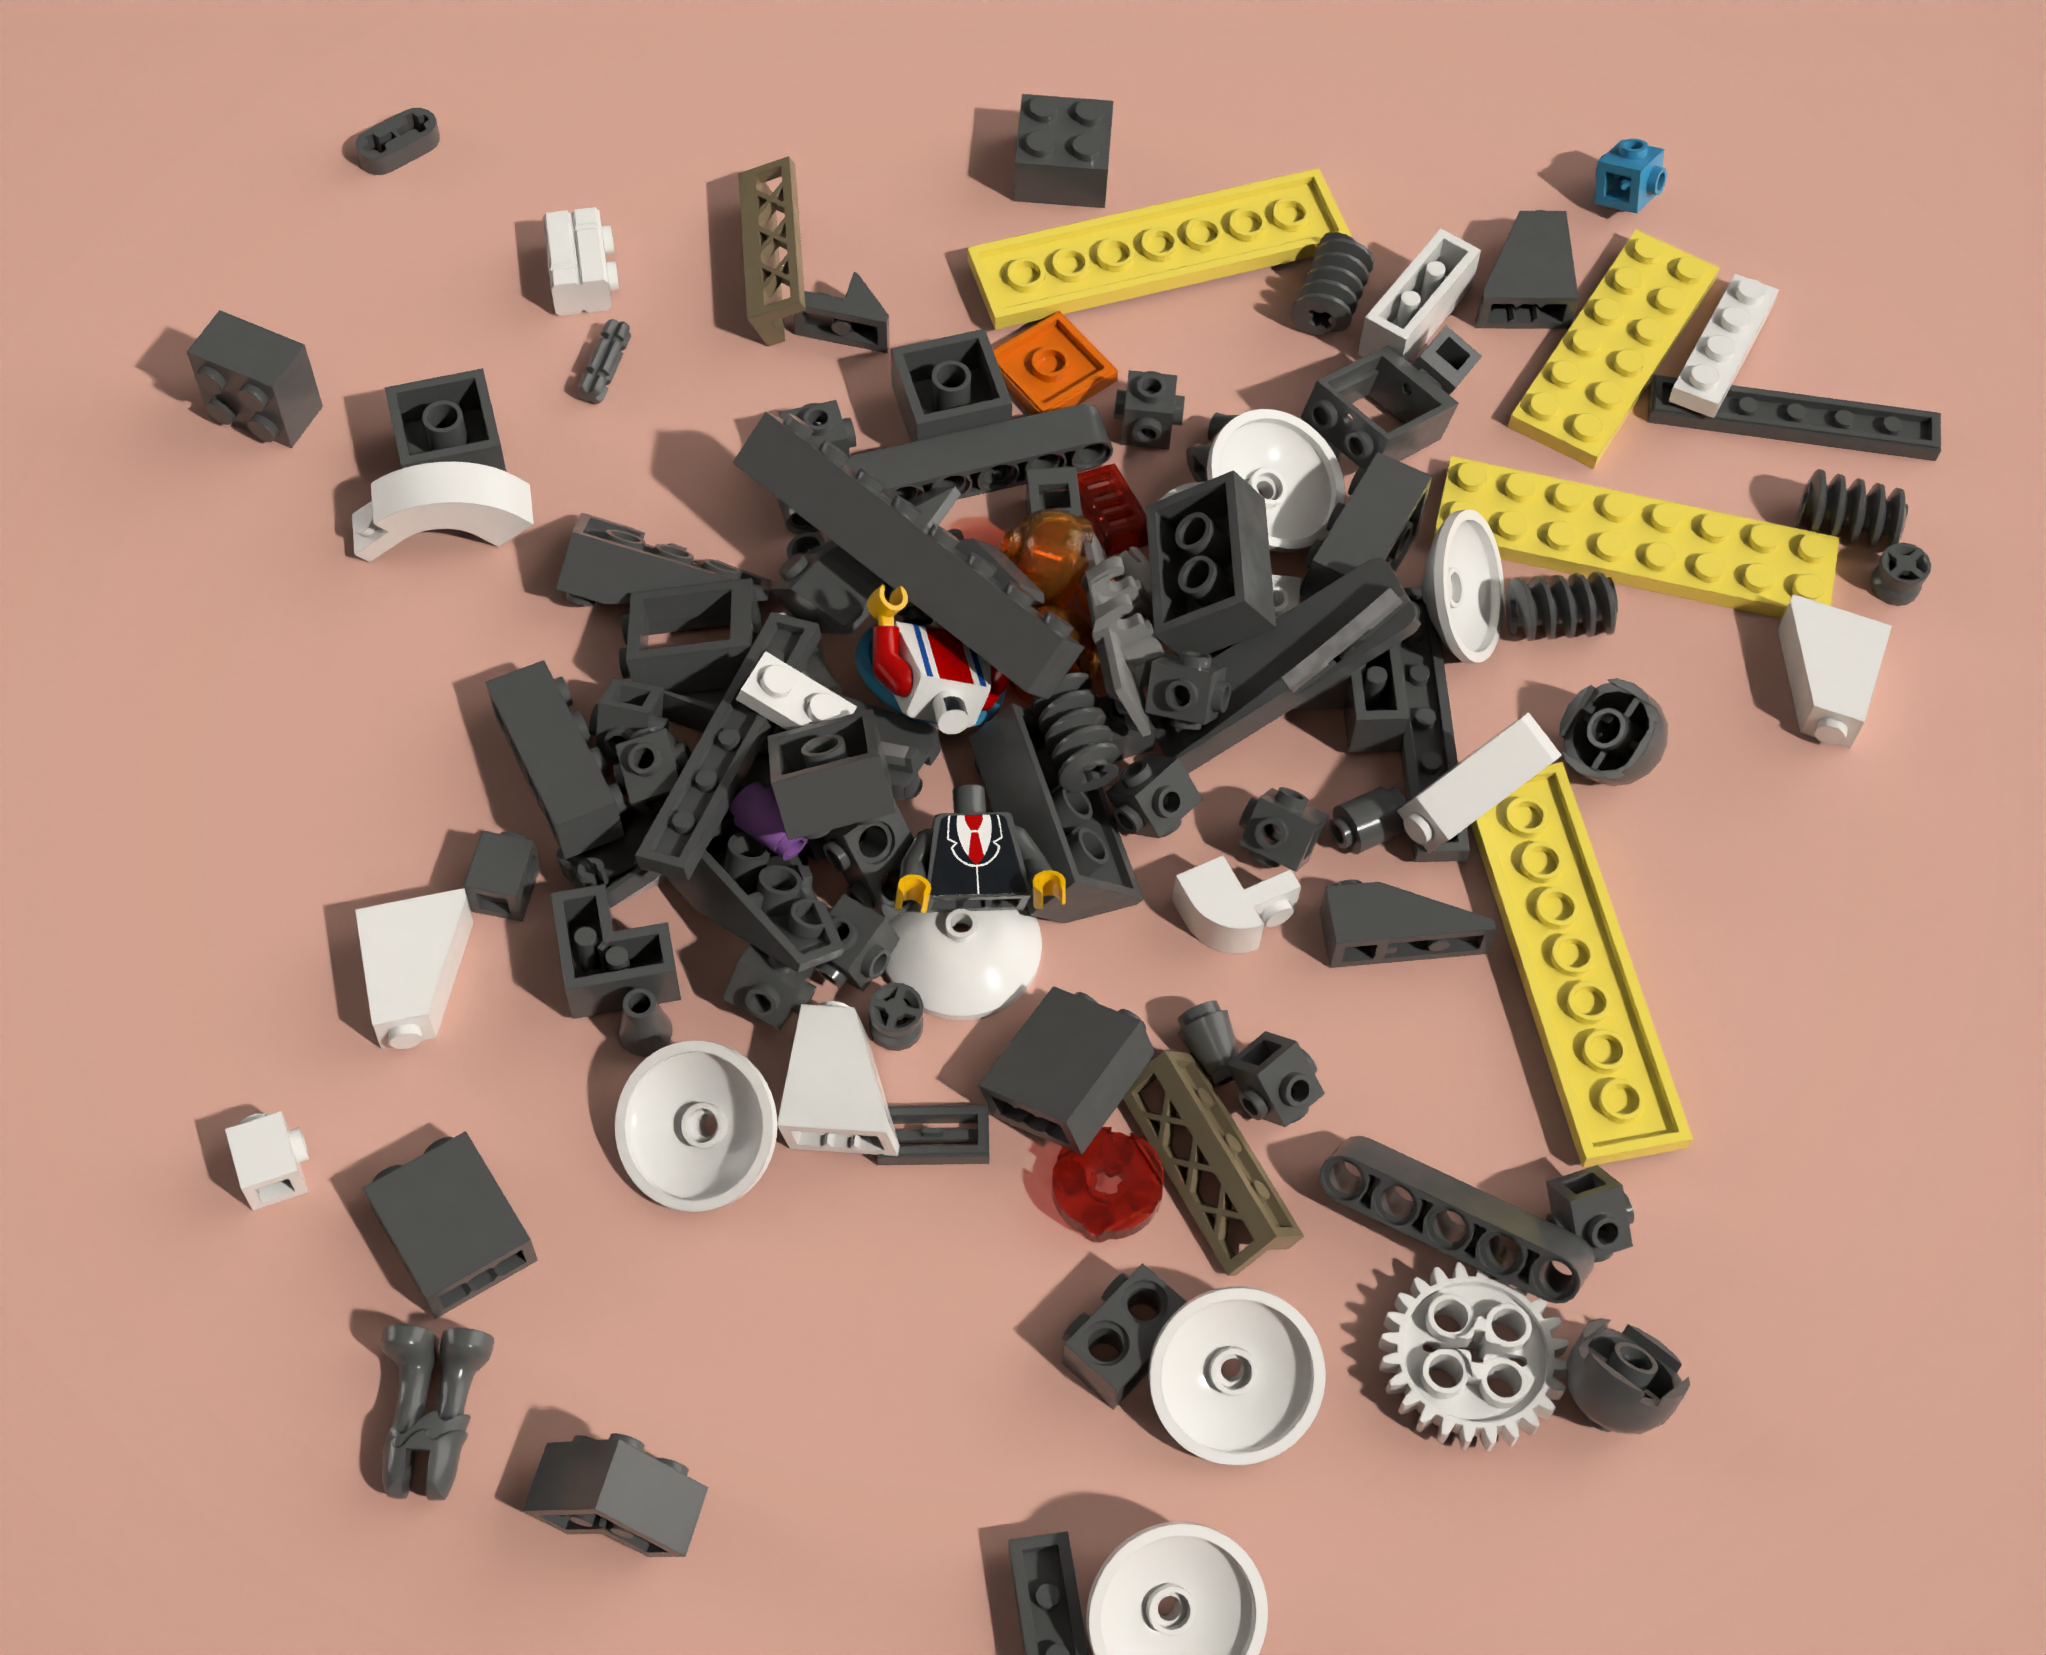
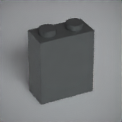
M1053 986L978 1086L995 1118L1082 1155L1151 1061L1155 1051L1145 1031L1146 1025L1133 1012L1126 1009L1116 1011L1098 1004L1085 993L1076 992L1072 994Z
M466 1131L454 1138L444 1137L433 1142L427 1147L423 1155L403 1166L393 1165L384 1169L375 1176L372 1183L363 1187L373 1212L435 1319L538 1261L529 1235Z

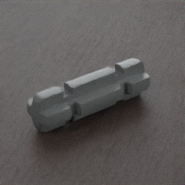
M610 319L605 323L600 334L603 337L598 339L585 368L588 372L582 375L577 386L581 400L585 402L590 401L594 404H599L604 400L608 387L605 385L611 383L624 354L621 351L626 349L631 338L630 326L626 322Z

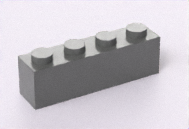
M542 660L486 681L495 717L564 859L566 860L625 837L620 818L621 814L628 812L624 797L616 782L607 785L604 777L609 776L604 757L598 746L589 749L586 742L591 740L581 712L577 711L571 714L568 707L573 705V701L563 677L560 676L554 679L545 661Z

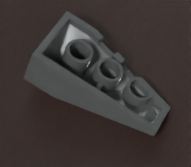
M955 486L932 488L908 500V502L922 512L918 520L930 529L933 523L940 524L961 493ZM832 540L804 554L798 553L787 560L778 572L781 577L770 588L795 618L818 623L821 633L852 634L870 615L867 608V600L870 595L882 584L885 587V598L892 589L890 585Z
M581 513L572 530L556 590L566 592L565 597L569 601L584 606H595L596 602L603 604H630V595L633 592L748 578L753 580L757 601H767L772 580L719 560L705 559L703 565L693 561L694 556L686 551L687 548L674 543H669L668 545L657 544L654 547L646 544L643 540L645 532Z
M730 810L724 815L690 880L685 881L665 875L696 911L797 973L843 956L844 946L824 902L817 899L812 888L813 875L809 866L802 865L798 854L790 860H783L778 854L735 826V817L730 813Z

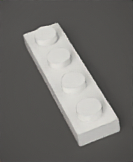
M1734 274L1675 382L1669 402L1715 418L1775 304L1779 289L1765 285L1758 280Z

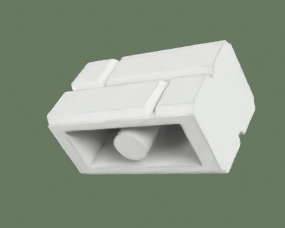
M596 207L574 209L573 213H569L567 210L546 212L543 216L555 314L568 316L581 314L584 310L587 313L609 311L612 307L610 291L620 290L616 261L606 262V255L615 254L611 225H601L600 211Z

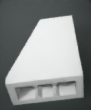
M1795 594L1792 595L1780 621L1778 634L1800 733L1816 737L1826 744L1840 745L1849 749L1852 747L1867 716L1892 628L1891 625Z
M1527 713L1474 750L1399 808L1397 812L1404 820V828L1408 835L1416 843L1423 845L1427 852L1430 853L1452 839L1562 755L1530 713Z
M465 888L355 909L371 1021L381 1049L389 1047L408 1049L419 1045L423 1040L437 1038L474 923Z
M825 1001L820 1005L801 1004L777 1121V1127L790 1149L898 1156L900 1147L868 1036L855 1007H849L837 1001Z

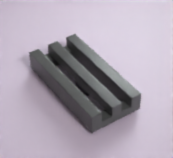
M988 1105L888 1106L893 1124L978 1123V1129H944L939 1127L923 1128L922 1130H895L899 1144L978 1143V1145L900 1146L898 1156L877 1154V1165L989 1164Z

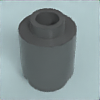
M1378 787L1335 806L1333 809V819L1329 823L1334 841L1340 848H1347L1351 853L1359 854L1400 836L1403 833L1404 820L1397 810L1407 803L1405 796L1395 787L1387 790L1383 787Z

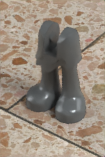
M405 1324L386 1326L383 1329L381 1339L382 1351L398 1367L399 1387L392 1426L385 1435V1446L383 1447V1488L386 1495L390 1498L406 1499L412 1481L415 1452L428 1451L430 1453L426 1476V1496L428 1500L442 1501L448 1497L458 1470L460 1453L468 1437L466 1430L471 1416L464 1414L468 1392L475 1373L490 1360L494 1338L486 1332L468 1328H451L443 1331L440 1343L441 1381L437 1409L424 1415L430 1379L438 1354L439 1339L430 1330L418 1326Z

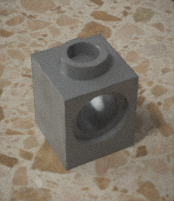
M482 831L463 886L471 912L523 922L541 868L535 841L528 840L525 836L511 831H504L500 834Z

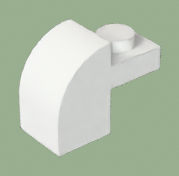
M1223 855L1176 875L1172 902L1190 932L1200 942L1221 952L1247 953L1259 949L1264 925L1267 927L1278 926L1293 915L1296 911L1301 885L1290 869L1243 889Z

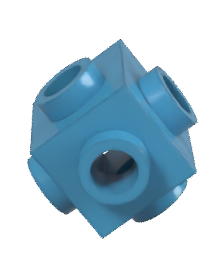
M1640 139L1619 141L1610 151L1603 154L1598 161L1595 174L1594 204L1637 214L1656 195H1660L1664 189L1667 179V170L1663 167L1664 149L1648 146L1647 142Z

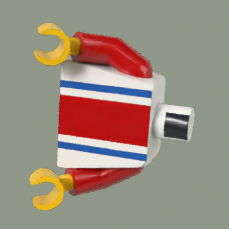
M882 584L867 600L869 613L878 620V626L873 627L874 675L893 693L902 713L910 718L937 722L939 729L946 734L961 733L966 728L975 725L981 711L990 710L1004 693L1009 678L949 631L895 621L894 624V616L906 606L908 595L902 586H898L891 593L888 603L884 596L885 587Z

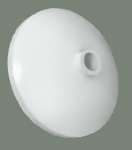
M1252 410L1235 417L1226 424L1217 434L1211 445L1207 460L1208 480L1234 470L1258 493V489L1263 493L1266 506L1269 550L1275 552H1298L1310 548L1317 538L1323 540L1330 532L1326 530L1327 523L1338 502L1342 504L1345 502V485L1343 474L1334 452L1325 439L1309 424L1296 416L1278 410Z
M1471 509L1453 512L1440 526L1426 560L1424 577L1421 584L1423 600L1426 603L1430 619L1448 650L1465 663H1480L1491 656L1500 637L1504 615V578L1497 543L1490 526L1483 516Z
M916 902L889 922L900 940L890 954V960L885 969L890 983H904L913 987L921 996L923 1012L938 1018L975 1020L991 1016L1008 1008L1030 987L1040 965L1042 952L1040 927L1036 917L1029 915L1026 907L1024 910L970 911L967 909H956L952 912L920 913L921 905ZM956 924H966L971 929L967 932L959 933L953 930V926Z
M693 1040L673 1043L648 1056L637 1066L625 1083L615 1114V1139L618 1153L632 1181L644 1194L654 1201L680 1211L700 1212L714 1210L727 1206L744 1196L755 1186L767 1169L777 1138L775 1103L762 1074L739 1052L728 1046L710 1041ZM710 1115L715 1118L717 1128L713 1135H709L704 1126L706 1118Z
M1230 1286L1210 1290L1194 1297L1182 1305L1168 1319L1158 1334L1152 1349L1148 1381L1152 1403L1158 1417L1169 1434L1181 1446L1200 1458L1218 1464L1248 1465L1266 1461L1279 1455L1304 1435L1321 1406L1325 1389L1326 1370L1322 1348L1316 1334L1306 1319L1292 1305L1280 1297L1261 1289ZM1231 1358L1240 1360L1241 1368L1238 1374L1233 1377L1222 1375L1221 1367L1226 1360Z
M1184 1521L1166 1522L1147 1527L1130 1536L1116 1547L1105 1560L1094 1579L1086 1611L1087 1634L1093 1655H1259L1268 1622V1604L1265 1587L1259 1571L1248 1554L1237 1543L1218 1530L1206 1525ZM1167 1596H1173L1175 1599L1173 1610L1166 1615H1160L1158 1613L1160 1601Z

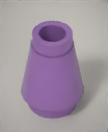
M754 782L745 787L730 805L729 810L735 817V826L778 854L783 860L792 859L805 847L808 839L803 837L788 841L771 786L765 787L762 782Z

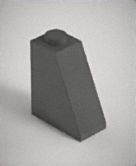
M1519 211L1483 290L1475 321L1476 328H1570L1579 296L1566 211Z

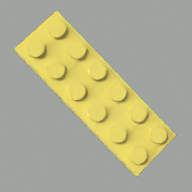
M1636 229L1511 414L1508 428L1594 469L1650 383L1653 375H1655L1714 284L1720 268Z

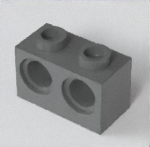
M895 800L896 813L886 815L882 820L871 825H857L855 823L832 829L830 833L824 836L827 843L823 845L826 857L838 871L843 873L849 884V887L845 890L846 895L886 917L888 922L916 903L913 900H905L902 903L901 910H897L894 907L899 883L900 862L914 840ZM866 830L865 839L859 845L860 836ZM888 873V879L884 886L881 887L883 878Z
M1143 1263L1130 1277L1124 1272L1118 1275L1104 1291L1101 1299L1105 1302L1091 1317L1086 1312L1078 1316L1068 1327L1062 1338L1066 1342L1064 1344L1062 1364L1113 1410L1149 1373L1150 1356L1158 1334L1168 1319L1187 1302ZM1136 1304H1146L1151 1306L1158 1316L1149 1321H1142L1133 1317L1128 1309ZM1098 1344H1108L1118 1351L1119 1357L1113 1361L1103 1362L1094 1358L1089 1350Z

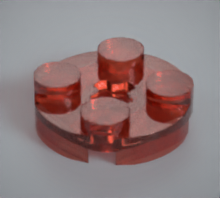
M1102 1127L1082 1155L1062 1147L1057 1156V1162L1053 1167L1051 1195L1054 1205L1063 1220L1073 1229L1081 1232L1087 1240L1101 1243L1108 1239H1121L1142 1230L1150 1223L1155 1213L1158 1212L1162 1201L1164 1170L1158 1154L1145 1139L1132 1132L1128 1136L1121 1132H1112V1127ZM1104 1172L1109 1178L1117 1175L1121 1178L1122 1181L1117 1185L1116 1193L1107 1194L1106 1192H1099L1095 1188L1098 1183V1173Z

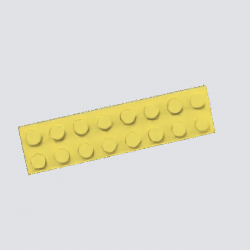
M1316 168L967 247V261L994 329L998 330L1045 319L1057 311L1067 314L1313 257L1320 245L1321 238L1326 233L1339 232L1350 237L1352 235L1320 169Z
M1450 457L1432 544L1437 531L1450 514L1459 510L1471 509L1481 514L1490 526L1497 543L1500 558L1503 560L1568 574L1580 573L1587 578L1593 572H1601L1606 578L1611 577L1616 584L1782 619L1793 594L1831 606L1840 537L1469 459Z
M1563 762L1550 764L1474 821L1471 827L1581 1166L1584 1168L1687 1149L1693 1141V1137Z

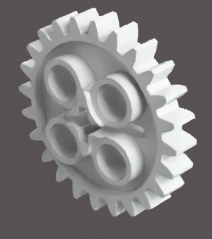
M1462 1262L1456 1263L1451 1279H1448L1439 1267H1435L1430 1276L1431 1286L1424 1280L1416 1277L1410 1287L1412 1296L1402 1292L1398 1294L1394 1303L1398 1312L1388 1311L1383 1324L1391 1332L1383 1333L1378 1344V1348L1391 1354L1382 1357L1379 1371L1396 1373L1389 1380L1385 1390L1387 1394L1404 1392L1405 1398L1398 1412L1402 1415L1416 1409L1421 1414L1416 1430L1420 1432L1431 1423L1439 1426L1437 1442L1440 1444L1444 1443L1451 1432L1459 1434L1461 1450L1464 1451L1467 1450L1473 1437L1479 1436L1487 1452L1491 1451L1494 1447L1497 1434H1500L1503 1440L1511 1447L1515 1445L1519 1438L1518 1426L1532 1436L1540 1425L1537 1416L1547 1420L1551 1417L1556 1407L1550 1399L1560 1400L1566 1389V1386L1557 1379L1566 1377L1567 1362L1556 1357L1565 1353L1569 1346V1341L1562 1338H1552V1335L1558 1330L1562 1321L1560 1317L1543 1319L1541 1314L1548 1301L1540 1298L1530 1302L1526 1298L1528 1292L1520 1288L1513 1289L1508 1286L1509 1283L1499 1278L1496 1281L1489 1279L1488 1273L1480 1269L1477 1270L1475 1276H1468ZM1438 1315L1452 1317L1459 1324L1460 1331L1447 1332L1442 1330L1436 1324L1434 1317ZM1496 1324L1509 1326L1516 1333L1518 1340L1507 1342L1495 1335L1492 1326ZM1427 1344L1435 1351L1427 1352L1423 1349V1345ZM1466 1349L1476 1350V1357L1482 1362L1476 1363L1471 1361V1352ZM1520 1359L1524 1361L1525 1366L1521 1367L1517 1362L1513 1360ZM1439 1369L1448 1372L1455 1380L1456 1386L1452 1388L1438 1386L1432 1381L1429 1372ZM1490 1379L1505 1381L1512 1388L1514 1396L1501 1397L1496 1395L1489 1388L1487 1381Z

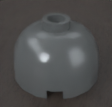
M1618 678L1608 679L1610 683L1602 684L1597 688L1592 685L1584 688L1567 706L1559 731V735L1564 738V749L1566 753L1563 751L1562 753L1565 761L1587 779L1609 786L1627 785L1650 774L1660 763L1667 747L1668 723L1660 705L1638 685Z
M1600 1318L1590 1321L1573 1346L1566 1363L1568 1390L1579 1409L1583 1412L1585 1419L1601 1431H1613L1624 1434H1642L1663 1425L1675 1412L1690 1386L1689 1377L1682 1381L1677 1374L1682 1366L1680 1360L1663 1343L1637 1327L1627 1324L1621 1333L1614 1329H1606L1611 1321L1610 1319Z

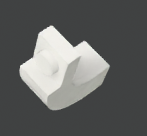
M469 462L425 463L391 472L371 483L372 501L352 514L354 555L371 562L404 539L414 534L434 529L465 531L500 547L534 525L530 484L503 470Z

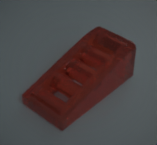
M1116 464L1078 473L1081 510L1087 524L1093 530L1107 556L1119 554L1125 550L1129 551L1130 547L1140 548L1147 546V516ZM1105 481L1110 483L1093 489H1088L1087 487ZM1111 493L1115 494L1114 497L1095 501L1094 499ZM1116 506L1121 507V509L1107 512L1104 514L1102 512V510L1113 508ZM1126 518L1127 520L1126 522H1122L1110 526L1109 522L1117 521Z

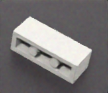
M1440 228L1366 315L1358 354L1365 357L1386 346H1390L1410 363L1472 288L1481 250Z

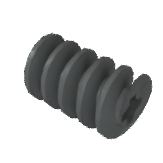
M1330 232L1321 238L1320 245L1314 255V260L1311 262L1308 274L1304 278L1303 286L1299 290L1297 301L1292 307V318L1301 331L1312 335H1324L1329 332L1344 331L1350 326L1352 316L1357 309L1358 300L1363 295V289L1368 282L1369 273L1374 267L1375 260L1372 253L1364 245L1356 242L1347 234Z
M1817 469L1808 480L1803 491L1796 518V528L1804 517L1807 516L1810 517L1812 532H1817L1824 521L1830 522L1831 536L1837 537L1845 525L1849 526L1851 542H1856L1865 530L1869 531L1871 547H1875L1883 535L1889 537V546L1894 543L1900 542L1908 514L1905 492L1903 489L1896 487L1886 499L1885 486L1876 483L1866 495L1865 481L1859 478L1855 479L1846 490L1844 475L1836 474L1827 485L1825 471Z
M1601 572L1589 574L1587 580L1580 573L1570 575L1567 581L1561 575L1551 576L1548 582L1543 577L1534 576L1529 580L1528 584H1526L1524 579L1518 577L1510 580L1507 586L1506 616L1509 632L1512 636L1516 635L1518 627H1522L1526 639L1533 641L1536 636L1537 626H1542L1546 638L1551 640L1555 637L1557 625L1562 624L1566 637L1573 638L1577 623H1582L1586 636L1590 637L1595 634L1598 621L1602 622L1604 632L1607 635H1612L1615 631L1618 612L1615 585L1611 577L1606 578Z
M1082 672L1066 674L1049 700L1036 695L1032 700V712L1038 719L1040 732L1045 737L1046 749L1052 755L1051 762L1058 772L1059 783L1064 790L1072 793L1098 789L1117 778L1120 771L1117 765L1112 764L1119 757L1120 750L1115 743H1109L1113 736L1112 730L1108 726L1103 725L1106 715L1101 708H1096L1099 704V697L1095 691L1090 690L1093 683L1092 679L1087 673Z

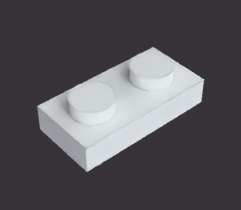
M766 651L736 698L740 703L787 731L853 714L857 708L854 704Z

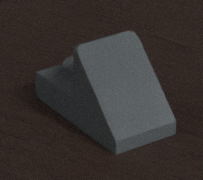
M857 272L853 273L845 299L833 297L826 293L805 291L806 310L794 314L795 335L883 353L888 352L890 346L889 315Z

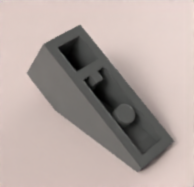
M1354 879L1343 880L1333 886H1326L1319 911L1330 968L1488 954L1497 930L1494 919L1382 882L1362 883Z

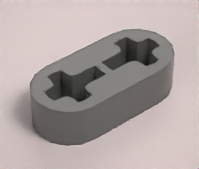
M411 108L366 130L356 140V151L362 169L373 175H384L432 151L440 141L437 120L434 114L427 109Z

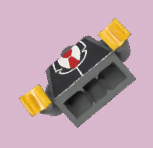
M962 785L952 790L954 813L935 815L931 828H926L917 833L901 860L894 907L897 910H901L903 901L913 900L921 905L920 913L952 912L956 909H967L970 911L1024 910L1031 896V888L1033 890V907L1040 910L1043 909L1044 896L1051 895L1057 897L1060 905L1066 903V882L1061 873L1051 869L1046 857L1027 831L1014 825L1011 813L986 812L985 789L983 786Z

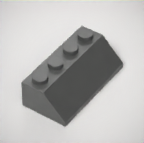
M1011 704L968 737L975 755L976 769L982 776L990 799L991 812L1011 813L1014 825L1027 831L1046 857L1051 869L1061 873L1065 878L1066 903L1060 905L1057 897L1049 895L1043 897V909H1035L1033 907V890L1030 888L1031 896L1025 906L1029 915L1068 923L1134 906L1144 900L1103 787L1080 793L1064 790L1059 783L1058 772L1052 765V755L1046 749L1045 737L1038 728V719L1032 710Z

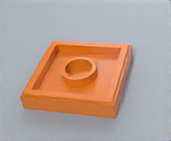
M1061 311L1055 312L993 349L1007 390L1031 415L1078 405L1117 382L1118 370Z

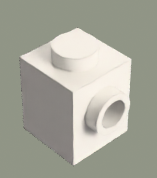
M281 1111L273 1114H254L243 1119L239 1125L225 1129L241 1190L253 1211L308 1193L300 1162L310 1160L307 1145L300 1127L290 1130Z

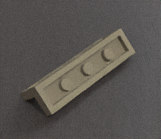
M790 156L738 173L747 320L767 346L785 341L784 317L806 310L796 169ZM782 177V182L772 192L766 182ZM776 210L785 214L784 219L778 226ZM779 246L787 250V255L781 262L779 260ZM781 283L790 287V298L782 300Z
M1164 1050L1148 1063L1123 1100L1227 1276L1239 1274L1268 1250L1289 1249L1304 1237L1303 1233L1194 1055L1187 1052ZM1156 1078L1165 1090L1162 1114L1150 1112L1140 1095V1092ZM1176 1111L1178 1112L1181 1118L1176 1117ZM1156 1120H1157V1121H1161L1160 1127H1159L1158 1123L1156 1122ZM1174 1124L1186 1126L1193 1137L1190 1160L1178 1158L1171 1147ZM1204 1157L1207 1160L1208 1164L1203 1163ZM1184 1167H1188V1174ZM1202 1170L1213 1172L1221 1184L1218 1207L1205 1204L1199 1194ZM1232 1204L1236 1210H1231ZM1211 1213L1216 1214V1221ZM1230 1217L1243 1220L1254 1239L1252 1243L1237 1255L1227 1241Z

